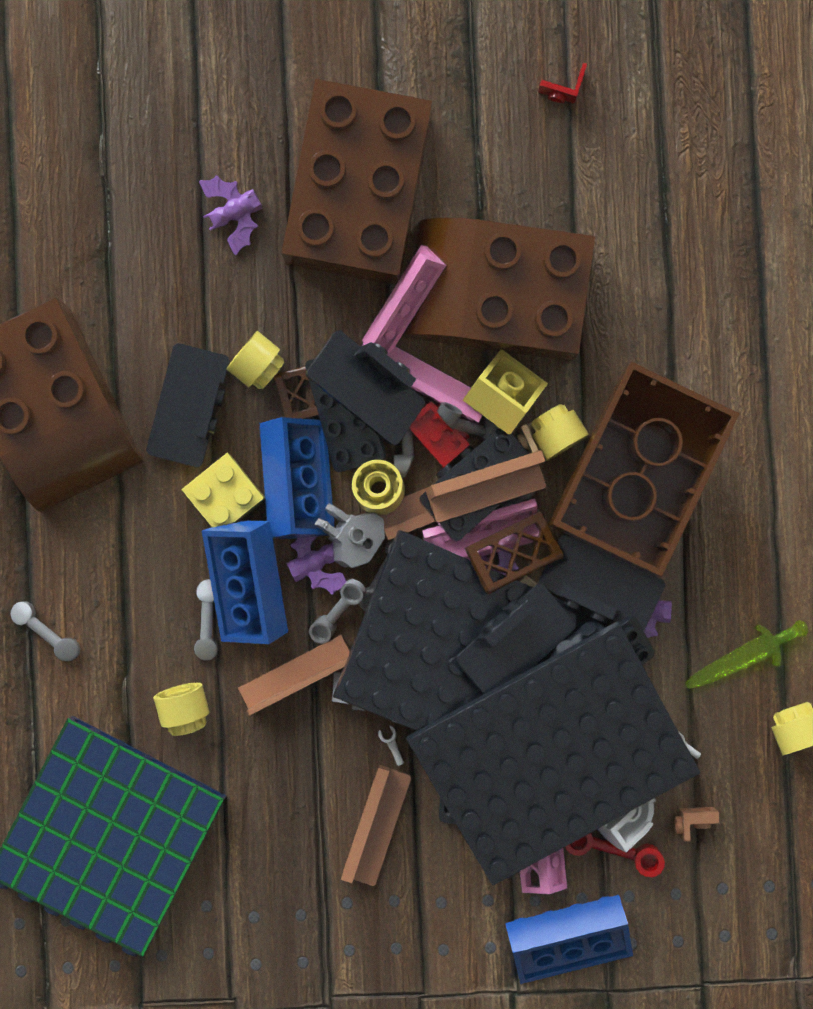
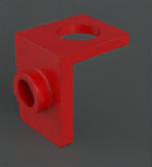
M582 64L575 89L541 80L538 93L548 95V99L556 103L567 101L575 104L587 64Z

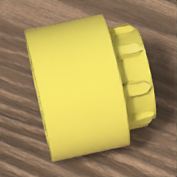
M256 331L230 362L226 370L248 388L253 384L258 389H263L283 366L284 359L278 355L280 349L259 331Z
M562 404L540 415L532 421L531 425L535 431L532 438L538 448L542 450L546 461L565 452L589 436L575 410L568 411L566 406Z
M384 460L368 461L361 465L353 476L352 490L354 496L365 511L384 515L394 511L401 504L405 494L404 482L398 469L391 463ZM380 481L386 484L385 490L381 493L376 494L371 491L372 485Z
M188 683L175 686L153 697L161 726L168 728V732L173 736L186 735L205 727L207 723L206 716L210 711L202 683Z
M805 702L774 714L773 718L776 725L771 728L782 755L813 746V708L810 703Z

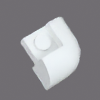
M655 798L598 828L599 832L616 848L627 852L653 826L651 821L654 814L653 802H656Z

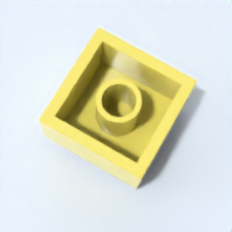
M501 349L476 380L463 401L510 435L548 383Z
M229 453L223 455L181 489L211 527L239 522L265 501V496Z

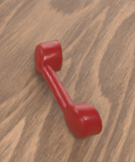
M589 833L565 846L566 850L575 856L584 855L593 848L634 860L636 869L645 877L658 876L664 869L665 861L663 855L652 844H643L636 849L631 848L624 852L616 848L609 841L593 837Z

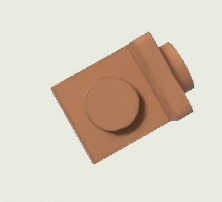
M715 807L679 808V816H675L676 834H680L684 842H690V824H693L694 828L697 829L711 828V824L719 823V811Z

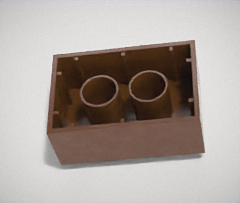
M315 79L282 248V255L286 265L397 285L402 274L431 123V100Z

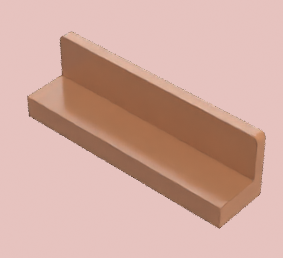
M542 450L428 487L426 493L436 522L440 523L544 489L546 483L539 466L545 462Z
M427 488L405 496L401 504L394 511L379 515L384 519V531L388 540L394 539L399 530L409 533L436 522L419 502V497Z
M342 634L238 687L248 707L247 712L249 716L343 668L350 650Z
M382 765L378 766L341 880L349 883L356 880L371 886L376 885L411 781L409 774Z

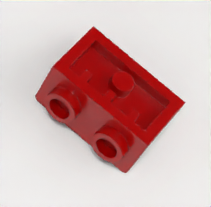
M431 401L421 409L409 430L444 468L470 445L467 442L470 437L466 432L452 430L437 413L441 403L435 405Z

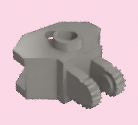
M328 503L325 510L329 515L339 520V523L334 528L327 521L318 519L315 525L330 536L328 539L333 542L334 561L342 567L349 566L350 568L370 562L385 539L384 519L376 513H363L357 516L347 515L336 506Z

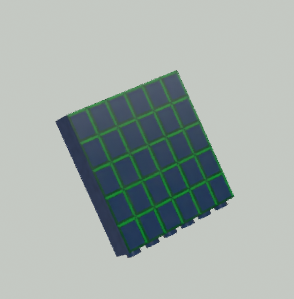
M71 716L67 718L0 848V888L8 889L9 887L17 891L18 897L30 903L36 901L44 905L43 909L54 916L61 914L69 918L70 924L82 930L88 928L96 932L95 936L106 943L113 941L121 945L122 951L134 957L140 955L143 957L227 795L77 717Z

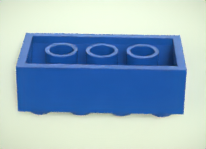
M280 417L259 423L267 521H270L273 539L329 536L315 525L318 519H322L334 527V517L325 510L328 503L332 505L333 503L328 446L321 421Z
M241 521L202 530L221 642L271 644L288 633L270 521Z
M619 895L605 896L596 901L584 904L578 903L568 908L546 911L540 915L518 918L512 922L505 923L520 984L633 956L628 922Z

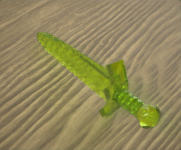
M797 620L791 628L773 636L765 627L756 624L754 629L763 633L762 635L707 665L692 675L685 682V686L687 688L703 686L773 656L772 664L780 666V644L782 645L784 642L786 643L795 637L806 636L808 634V626L804 621Z

